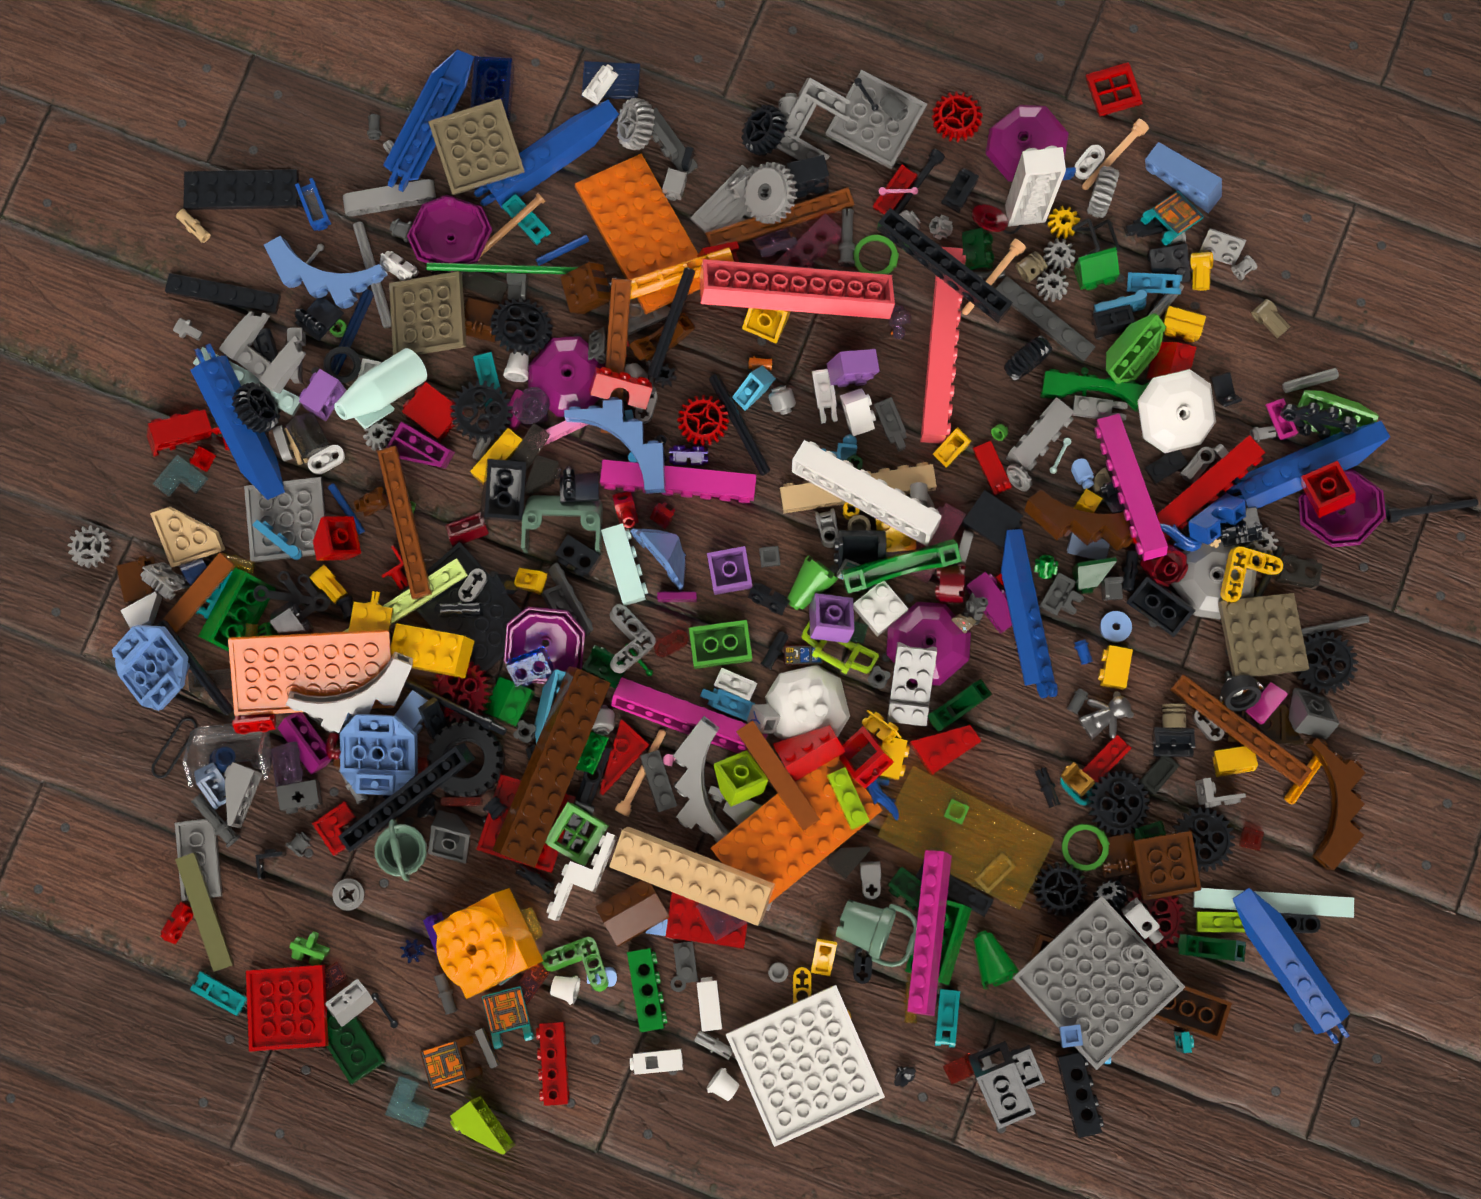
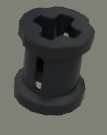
M352 596L344 597L336 602L344 615V621L351 619L353 609Z

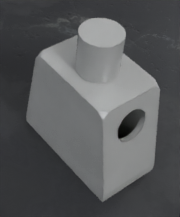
M1137 897L1121 909L1126 918L1144 939L1149 937L1154 944H1157L1164 938L1158 930L1160 925ZM1144 922H1149L1146 927L1142 926Z

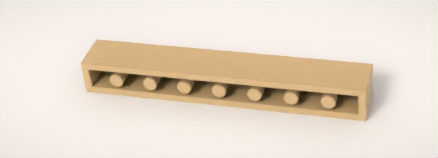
M927 462L916 464L917 467L910 468L909 465L897 467V470L891 471L890 468L878 470V473L867 471L874 479L885 481L889 487L900 489L905 495L910 494V485L916 482L927 484L928 491H935L937 487L933 464L928 465ZM807 480L799 485L786 483L783 487H780L783 514L845 504L844 500Z

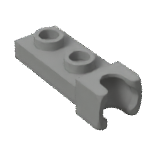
M287 328V341L289 342L294 336L298 337L300 342L296 344L299 352H302V346H306V332H303V328ZM302 361L290 378L294 384L302 383Z

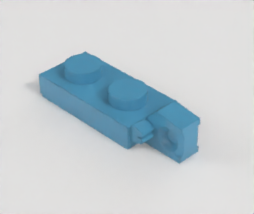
M703 688L700 697L709 700L707 705L746 722L752 705H755L753 702L721 689L714 688L713 692Z

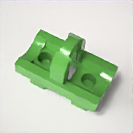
M315 931L309 935L308 940L297 936L289 947L292 949L291 957L293 959L302 960L305 954L310 955L309 964L312 966L320 965L329 954L330 948L317 944L319 933Z

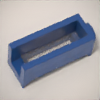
M310 178L311 184L301 187L297 183L295 186L311 227L314 231H321L332 223L317 184L313 178Z

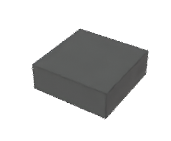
M778 546L759 548L761 568L781 565Z

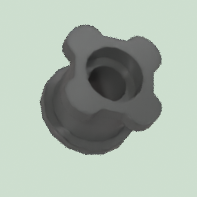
M397 218L396 221L393 220L390 225L392 236L397 235L404 238V242H408L407 235L412 227V222L405 223L400 218Z
M875 666L867 681L873 688L883 689L891 675L888 671H883L879 666ZM880 676L882 680L878 682L875 680V677Z
M521 720L518 722V728L513 735L516 739L529 743L535 738L536 727ZM528 729L529 734L524 736L523 731Z
M297 832L296 837L291 843L287 842L285 845L298 857H303V851L312 844L310 843L311 838L304 832L299 834Z

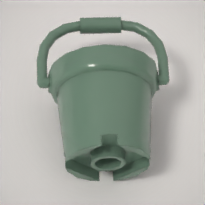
M394 819L389 821V828L385 829L378 836L375 844V859L379 867L387 874L396 877L401 876L404 881L410 880L409 875L416 872L424 864L427 857V844L423 835L414 827L406 824L398 825Z
M850 899L847 901L840 918V927L838 926L835 937L868 951L869 955L872 956L871 960L883 966L897 967L908 961L909 957L914 953L917 919L910 911L894 904H890L889 908L882 909ZM896 911L911 919L914 930L907 945L904 958L896 962H888L879 958L887 943Z

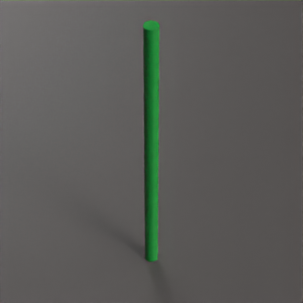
M426 263V270L567 274L578 268Z

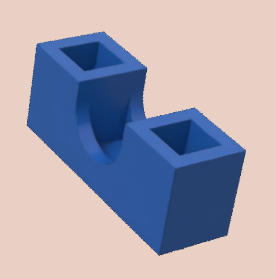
M1227 493L1188 521L1190 538L1207 545L1221 536L1220 523L1234 526L1246 517L1245 500Z

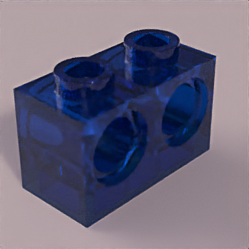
M545 646L509 659L506 665L516 687L519 685L527 686L537 678L545 679L549 677L554 667ZM540 661L544 663L545 666L541 668L537 667L535 662ZM517 669H524L527 673L520 674Z

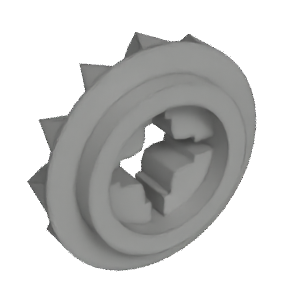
M1018 463L1007 467V476L1010 483L1021 491L1029 490L1033 484L1028 471H1025L1024 467H1020Z
M344 879L334 887L333 901L342 910H354L364 901L365 891L362 884L358 881ZM355 889L352 894L353 900L350 898L342 900L346 895L345 890L352 891Z

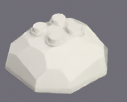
M817 664L779 673L765 696L766 704H769L781 716L774 733L781 740L829 725L838 737L850 717L841 678Z

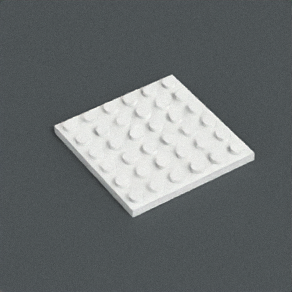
M836 985L726 1033L774 1147L885 1097Z

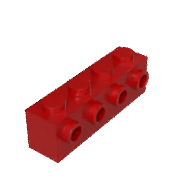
M565 1021L540 1023L539 1028H536V1038L540 1040V1048H537V1058L541 1060L542 1068L538 1069L539 1081H542L543 1089L539 1091L540 1101H544V1106L569 1104Z

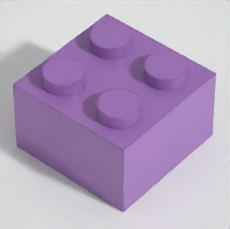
M876 349L839 352L827 363L830 385H838V387H846L854 383L856 386L865 385L868 380L873 379L880 371Z
M319 369L317 373L315 372L311 376L307 389L302 390L299 402L307 411L327 421L334 410V404L345 393L346 389L338 379Z
M745 546L707 553L715 595L753 587Z
M815 593L809 605L810 639L848 643L855 631L853 598Z

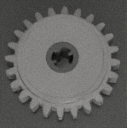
M766 162V165L760 164V169L755 168V173H750V179L746 180L747 186L744 187L746 194L743 195L746 198V202L744 204L748 205L747 212H752L751 217L756 218V221L775 224V222H781V218H787L786 213H791L790 208L795 206L793 202L794 199H797L795 196V192L798 191L795 188L797 182L792 180L794 174H790V169L785 168V165Z

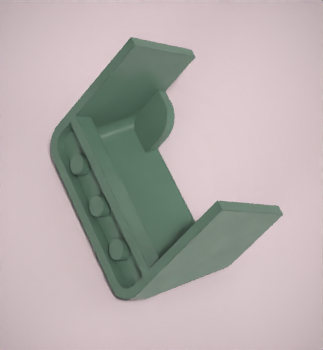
M533 495L527 499L522 517L521 549L524 553H528L529 529H537L542 523V516L581 517V525L584 529L596 531L595 550L596 553L601 555L603 504L600 499L560 503V496Z

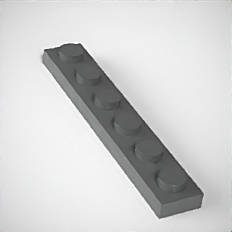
M1008 276L996 288L997 291L1013 302L1011 305L1082 363L1095 349L1092 343Z

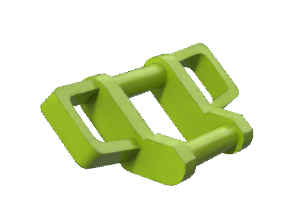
M809 620L801 637L815 648L812 654L813 657L816 659L819 657L841 669V672L847 674L850 668L866 674L871 672L879 657L878 653L859 643L855 644L850 640L848 643L837 642L852 650L849 659L844 663L822 651L827 643L826 640H820L818 643L816 640L810 639V636L807 634L810 628ZM859 652L873 659L870 666L867 667L854 662Z

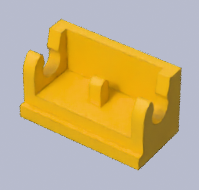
M1245 746L1214 751V757H1212L1216 777L1255 771L1258 767L1256 754Z

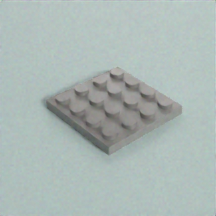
M861 70L857 78L862 80L863 87L873 102L879 106V109L873 111L872 105L859 86H855L853 83L846 96L850 104L845 103V116H850V120L846 122L835 116L826 131V136L892 170L923 115L927 103ZM888 93L895 95L908 106V114L903 120L895 121L882 110L880 102Z
M321 477L283 481L285 493L269 500L253 485L244 486L250 560L252 563L291 558L252 526L256 520H259L261 523L265 520L273 527L271 531L274 534L281 533L288 539L286 543L289 546L295 545L302 551V557L315 555L313 540L321 517L326 516Z

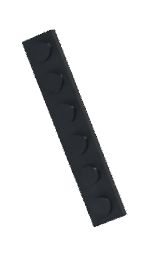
M169 273L165 292L168 294L277 314L281 299L280 294Z

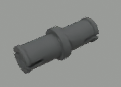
M442 973L433 976L439 991L437 995L438 998H441L445 1015L458 1011L452 995L454 992L453 989H450L446 974Z

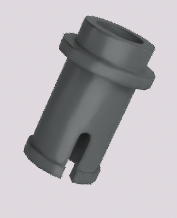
M371 114L368 116L369 130L367 135L371 140H378L382 135L380 131V116Z
M1079 688L1077 691H1074L1075 695L1066 708L1078 715L1084 701L1088 700V693Z

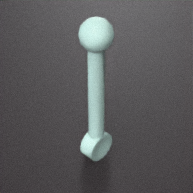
M1070 438L1064 439V445L1054 465L1050 468V473L1055 474L1057 472V466L1067 446L1071 444Z

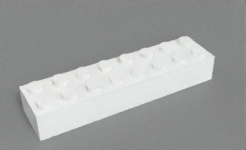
M1048 146L1041 150L1029 148L1022 152L1005 204L1008 227L1046 222L1066 171L1063 147Z
M803 441L792 459L793 473L923 545H929L939 528L942 517L938 510L932 507L927 508L922 505L920 500L907 497L902 490L889 487L881 479H874L867 471L854 468L852 463L836 458L837 456L830 451H823L816 443Z

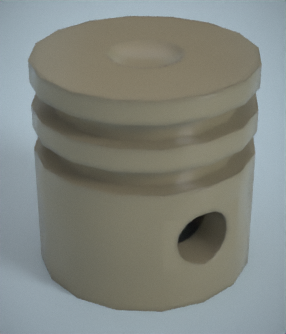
M1033 251L1032 254H1029L1015 265L1019 275L1027 283L1048 269L1045 260L1036 251Z
M863 515L853 516L847 525V530H870L871 528L870 521Z
M1163 704L1162 728H1186V714H1184L1186 712V709H1184L1186 704Z

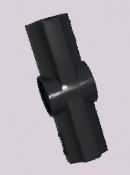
M605 747L596 767L599 773L596 780H592L589 777V773L584 771V777L576 800L592 805L612 749Z

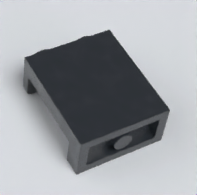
M984 490L964 519L962 526L966 529L971 528L998 546L997 549L1001 550L1005 545L1006 531L1020 529L1023 524L1020 521L1023 515Z
M839 530L838 538H835V550H838V553H834V564H838V571L845 559L858 564H866L886 558V531Z

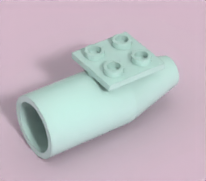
M405 348L358 377L334 404L335 411L343 420L355 418L366 429L394 411V407L390 403L426 381V368L414 351Z

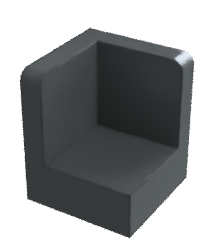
M507 273L508 300L511 301L514 298L516 301H519L521 297L523 302H526L528 289L527 275Z
M1123 577L1104 578L1101 581L1102 601L1123 599L1121 584L1124 581Z

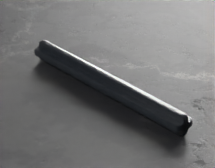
M685 268L648 371V376L659 377L695 275V270L691 268Z
M718 374L710 376L709 381L722 405L725 406L731 422L760 475L768 474L770 468Z
M166 620L159 622L157 626L166 627L187 654L190 665L189 669L223 714H230L234 708Z

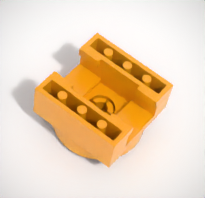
M510 888L493 893L433 925L437 935L436 948L439 963L449 979L461 987L466 999L500 984L501 981L543 961Z

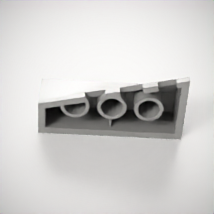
M1056 397L1041 414L1040 419L1036 420L1030 427L1028 433L1024 434L1016 446L1010 450L1006 460L1011 464L1018 463L1020 467H1024L1025 471L1027 469L1031 471L1037 464L1035 459L1039 455L1043 457L1049 450L1047 445L1051 440L1055 442L1062 434L1060 432L1063 426L1067 428L1074 420L1072 415L1075 411Z

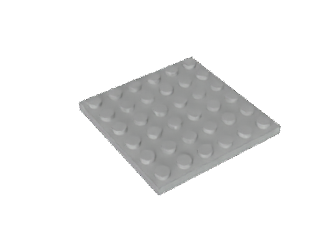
M1102 896L1093 902L1012 977L1058 1029L1061 1026L1080 1024L1083 1045L1075 1046V1048L1095 1070L1103 1065L1185 988ZM1139 943L1145 947L1146 958L1144 961L1132 963L1127 959L1126 949L1130 944Z

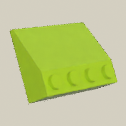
M481 1095L469 1101L450 1116L452 1119L450 1123L456 1131L460 1130L462 1134L502 1155L515 1146V1143Z

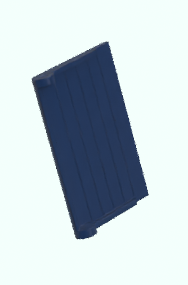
M584 61L582 93L602 65L606 66L608 64L613 67L612 71L617 73L618 77L603 98H638L640 64Z

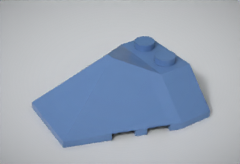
M632 528L630 530L631 535L642 548L646 547L667 571L668 578L682 591L684 589L686 555L682 550L679 537L676 534L661 530Z

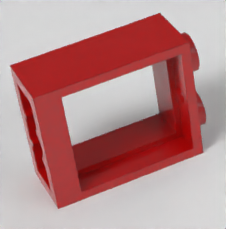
M864 726L842 745L845 753L839 756L840 761L852 777L865 789L894 763L875 736ZM870 742L877 752L856 770L849 760Z

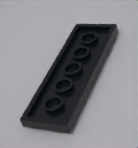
M297 169L184 171L183 208L185 210L298 208V191L295 186L298 183Z

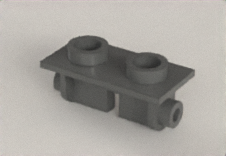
M605 326L594 330L589 335L588 360L595 358L600 364L606 362L608 337L605 335Z
M971 593L969 600L966 602L965 609L961 613L962 616L967 618L970 616L977 621L974 625L979 624L983 611L988 606L987 598H975L974 593Z

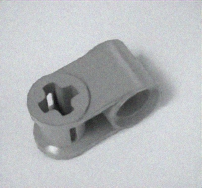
M834 509L823 513L815 512L816 524L822 544L827 548L834 547L835 539L827 541L824 538L828 533L838 538Z
M880 861L860 862L863 895L868 900H874L878 898L881 891ZM870 885L877 889V892H874V896H870V893L866 892Z

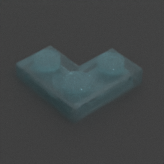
M177 454L153 485L168 497L171 496L181 482L197 494L208 478Z
M399 1076L385 1115L423 1129L431 1109L412 1102L419 1082Z

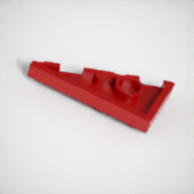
M623 720L619 723L606 772L602 780L599 793L603 796L650 746Z

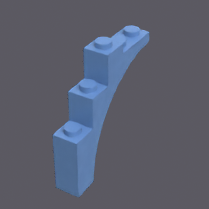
M281 236L264 244L284 285L288 288H295L303 281L309 294L314 298H322L330 292L334 302L341 309L354 305V302L358 300L355 293L365 291L367 286L381 282L388 275L385 268L380 264L354 273L326 272L303 262Z
M610 397L609 400H603V408H600V406H589L588 409L570 407L569 410H564L566 422L597 426L610 432L626 445L640 466L646 494L666 493L663 443L648 441V444H644L643 422L639 421V419H628L627 422H624V404L622 400H619L617 397Z

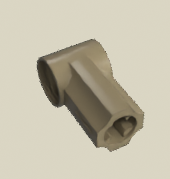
M1265 299L1251 311V314L1258 323L1264 324L1276 338H1279L1290 326L1277 313L1278 310L1274 303L1269 299Z

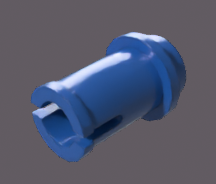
M1086 639L1075 642L1074 649H1077L1081 665L1093 662L1088 648L1089 642L1087 643Z

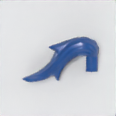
M1160 524L1162 531L1175 541L1173 546L1190 552L1201 548L1202 542L1184 536L1175 524L1173 527L1167 524Z
M878 777L867 787V791L871 795L873 803L879 802L897 821L899 812L894 804L896 800L887 796L880 787V785L888 786L889 778Z

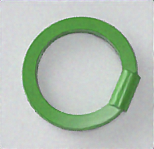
M870 235L858 242L853 252L855 267L861 273L888 275L897 266L899 256L897 248L890 239L882 235ZM879 241L890 248L891 258L887 268L882 271L872 272L866 270L861 265L859 253L865 244Z
M1079 824L1072 827L1065 834L1062 841V853L1067 863L1074 865L1075 869L1091 871L1100 867L1105 862L1109 853L1110 843L1105 832L1091 824ZM1080 830H1090L1096 833L1103 847L1100 858L1093 864H1079L1071 858L1068 852L1070 838Z

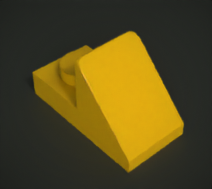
M957 427L933 455L945 467H948L961 452L967 449L971 440Z
M1086 488L1074 508L1094 513L1103 498Z
M519 568L514 584L517 588L541 595L547 580V574L542 571Z
M817 939L811 973L825 976L831 975L837 942Z

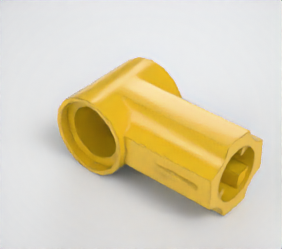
M1192 253V289L1198 291L1210 290L1213 253Z
M324 564L309 577L335 604L348 594L335 579L334 574Z

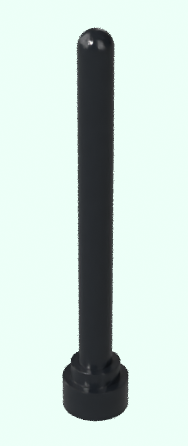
M933 149L930 152L929 162L909 189L920 187L933 167L941 164L945 159L943 153L937 149ZM905 193L894 211L900 214L914 194Z
M1468 499L1402 510L1396 507L1386 508V519L1388 523H1393L1407 516L1474 507L1479 504V501L1477 499Z

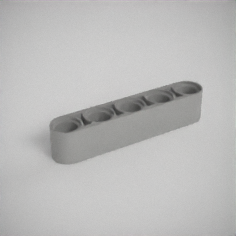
M430 179L408 182L404 192L399 191V184H396L393 188L385 186L343 195L346 216H358L422 205L436 199L434 181Z

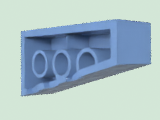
M1160 142L1156 144L1146 157L1145 166L1149 173L1156 175L1208 214L1222 197V178Z

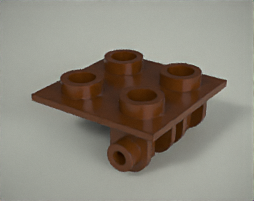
M468 298L464 312L466 336L495 343L496 335L491 334L492 328H490L494 310L498 309L499 305Z
M146 556L138 557L139 560L116 566L124 603L142 599L153 592H157L155 591L156 587L152 588L140 576L144 571L143 566L156 564L154 556L147 558Z
M1135 832L1107 837L1110 843L1107 859L1101 865L1104 879L1137 873L1132 840H1135ZM1096 839L1099 856H1101L1103 847L1100 840Z

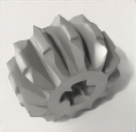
M1057 238L1054 243L1048 242V247L1044 248L1043 252L1045 255L1043 259L1048 260L1047 266L1053 265V271L1057 267H1059L1060 271L1064 270V266L1070 268V262L1075 260L1073 255H1075L1076 251L1071 249L1072 243L1065 244L1066 239H1063L1062 243H1060Z
M1050 269L1049 274L1044 271L1042 272V277H1038L1037 282L1039 284L1036 285V289L1040 290L1038 292L1039 296L1045 295L1044 301H1047L1049 297L1051 302H1055L1056 298L1058 300L1062 299V294L1066 295V288L1069 283L1065 282L1066 275L1059 276L1060 270L1054 274L1053 269Z
M385 419L382 422L379 420L376 424H372L370 428L364 429L367 434L363 435V438L367 440L365 444L367 446L372 445L371 449L373 451L377 448L379 450L384 449V446L387 447L395 433L392 430L394 426L388 424V421ZM379 432H382V435H380V438L378 439L376 436L379 435Z
M1266 527L1262 531L1263 541L1261 542L1265 543L1264 546L1258 544V541L1244 545L1245 548L1273 556V551L1278 549L1275 545L1278 539H1273L1272 536L1275 535V532L1268 534V528Z

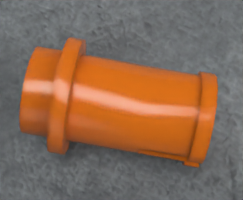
M755 356L753 358L749 357L748 369L754 371V369L763 365L767 370H772V359L755 358Z

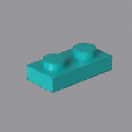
M1174 1031L1176 1051L1192 1053L1191 1048L1194 1047L1193 1036L1188 1031Z

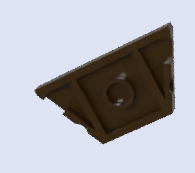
M1280 704L1261 725L1245 712L1246 710H1242L1239 713L1241 718L1276 744H1304L1299 733L1292 728L1286 704ZM1230 735L1226 739V742L1240 743Z

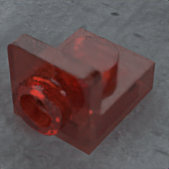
M970 1053L943 1066L951 1085L974 1075L968 1057Z

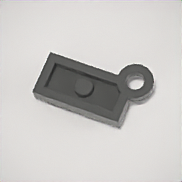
M693 941L673 944L677 976L671 980L670 985L676 992L683 991L686 983L698 981ZM676 980H680L682 982V986L680 988L675 987L674 984Z

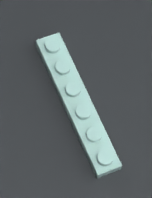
M202 347L201 352L204 360L211 359L206 348ZM197 357L193 362L195 366L200 364ZM229 361L241 386L251 382L259 383L261 387L265 386L250 371ZM265 386L266 391H270L271 396L275 397L274 400L278 403L277 408L294 417L301 405L299 402L300 398L284 389L281 393H276Z

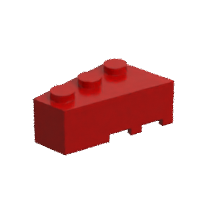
M194 409L184 415L174 414L164 420L161 418L154 419L148 423L147 439L153 457L159 455L158 451L166 448L172 451L176 449L175 445L183 443L189 445L209 438L212 434L205 409Z
M830 725L773 743L776 752L794 782L845 753L843 746Z
M968 725L910 741L909 745L932 776L978 745L981 740L972 726Z

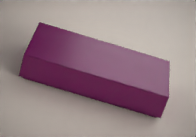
M695 591L658 592L657 600L658 602H697V593Z

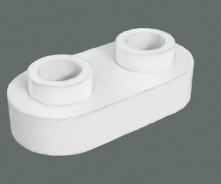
M1091 145L1079 158L1074 166L1076 167L1075 176L1077 178H1089L1105 157V151L1101 146ZM1096 154L1098 158L1094 159L1091 155ZM1084 168L1086 172L1082 173L1080 169Z
M331 445L311 456L308 460V468L314 474H323L341 464L345 459V452L340 446ZM338 453V458L333 459V454ZM321 462L322 466L320 468H316V464Z

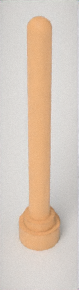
M1138 119L1133 124L1132 132L1082 184L1083 190H1088L1093 185L1103 166L1109 167L1137 136L1144 135L1149 130L1146 122Z
M1018 239L1012 241L1009 248L1010 251L986 279L988 284L992 285L1012 259L1025 251L1026 246ZM969 301L962 309V313L968 315L975 305Z
M664 729L658 731L648 753L659 749L666 735ZM642 765L624 801L621 800L615 808V811L629 817L632 811L631 802L645 777Z

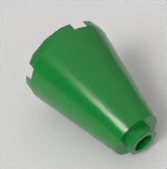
M987 931L976 934V938L973 941L983 989H989L988 985L992 983L996 987L1012 980L1013 974H1017L1019 969L991 932L987 933Z

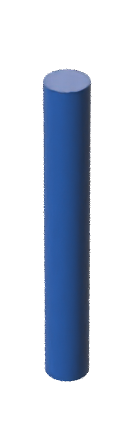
M584 235L535 260L538 266L589 242L587 235Z
M334 483L329 485L328 489L345 515L354 516L357 533L359 535L364 533L365 529Z

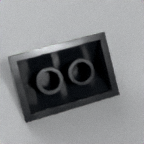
M1149 575L1142 580L1126 602L1172 637L1179 632L1196 611L1163 585L1158 584Z

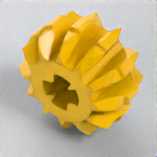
M1063 205L1060 206L1059 210L1055 208L1053 209V214H1050L1048 217L1050 221L1047 226L1052 228L1050 230L1051 234L1057 232V238L1061 234H1063L1064 239L1068 237V234L1070 236L1075 234V231H1072L1071 228L1080 222V218L1075 217L1077 211L1070 212L1071 207H1068L1067 210L1064 209Z

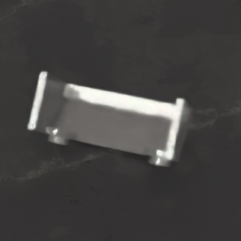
M232 724L198 727L190 732L182 761L189 787L194 786V771L208 765L210 754L217 748L229 747L235 752V763L251 761L254 768L262 770L264 779H268L272 763L270 730L267 732L259 731L249 732L248 734H236Z

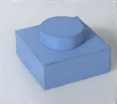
M1080 1024L1059 1027L1062 1048L1083 1045Z

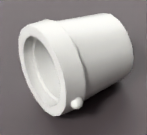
M516 352V354L510 353L504 370V377L514 382L527 381L529 377L528 355L523 354L522 356L520 352Z
M555 976L551 985V996L565 1000L569 1005L574 1004L579 993L580 978L578 976L573 978Z
M720 1068L709 1082L707 1092H713L729 1101L738 1090L739 1084L727 1073L726 1068Z

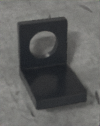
M1230 372L1211 377L1216 402L1227 407L1242 401V398L1235 394Z
M276 849L264 850V854L255 855L258 879H265L263 859L286 856V852H276Z

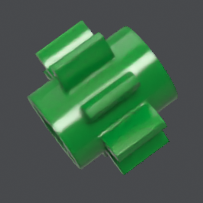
M1042 555L1040 560L1035 559L1034 572H1038L1040 578L1049 579L1053 574L1057 575L1058 561H1054L1053 556Z

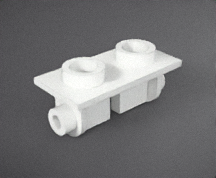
M608 64L606 66L602 65L582 93V96L598 105L618 77V74L612 71L613 67Z
M386 251L385 254L381 253L380 265L386 271L397 276L400 281L411 280L412 277L418 275L417 267L407 261L401 265L400 263L403 261V258L393 251Z

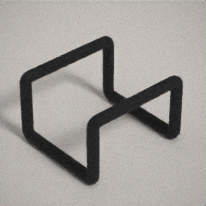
M1085 219L1071 228L1072 231H1091L1096 249L1083 256L1100 250L1094 230L1105 224H1108L1117 252L1120 250L1109 219L1094 227L1090 219ZM1086 223H1088V225H1089V228H1088V227H1081V226H1083V225L1086 224Z

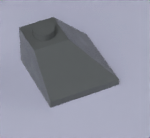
M438 810L431 825L428 854L466 864L471 832L458 815Z

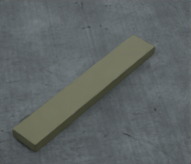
M196 852L175 859L213 972L234 965Z

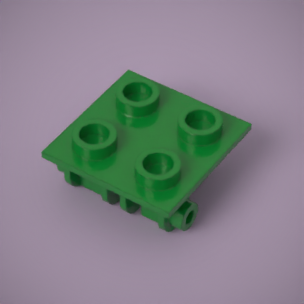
M590 732L576 769L594 774L609 738Z

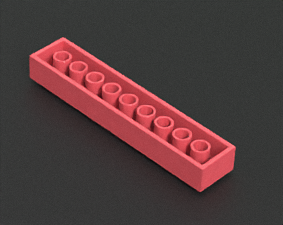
M942 247L965 265L966 255H963L962 248ZM936 275L920 442L942 444L949 437L951 423H948V420H950L953 404H949V401H952L954 395V385H951V383H953L956 374V367L953 364L955 365V360L957 359L958 348H954V346H957L959 339V329H956V327L958 328L961 318V311H958V309H960V304L962 303V295Z
M703 259L700 271L701 304L890 319L895 305L892 275Z

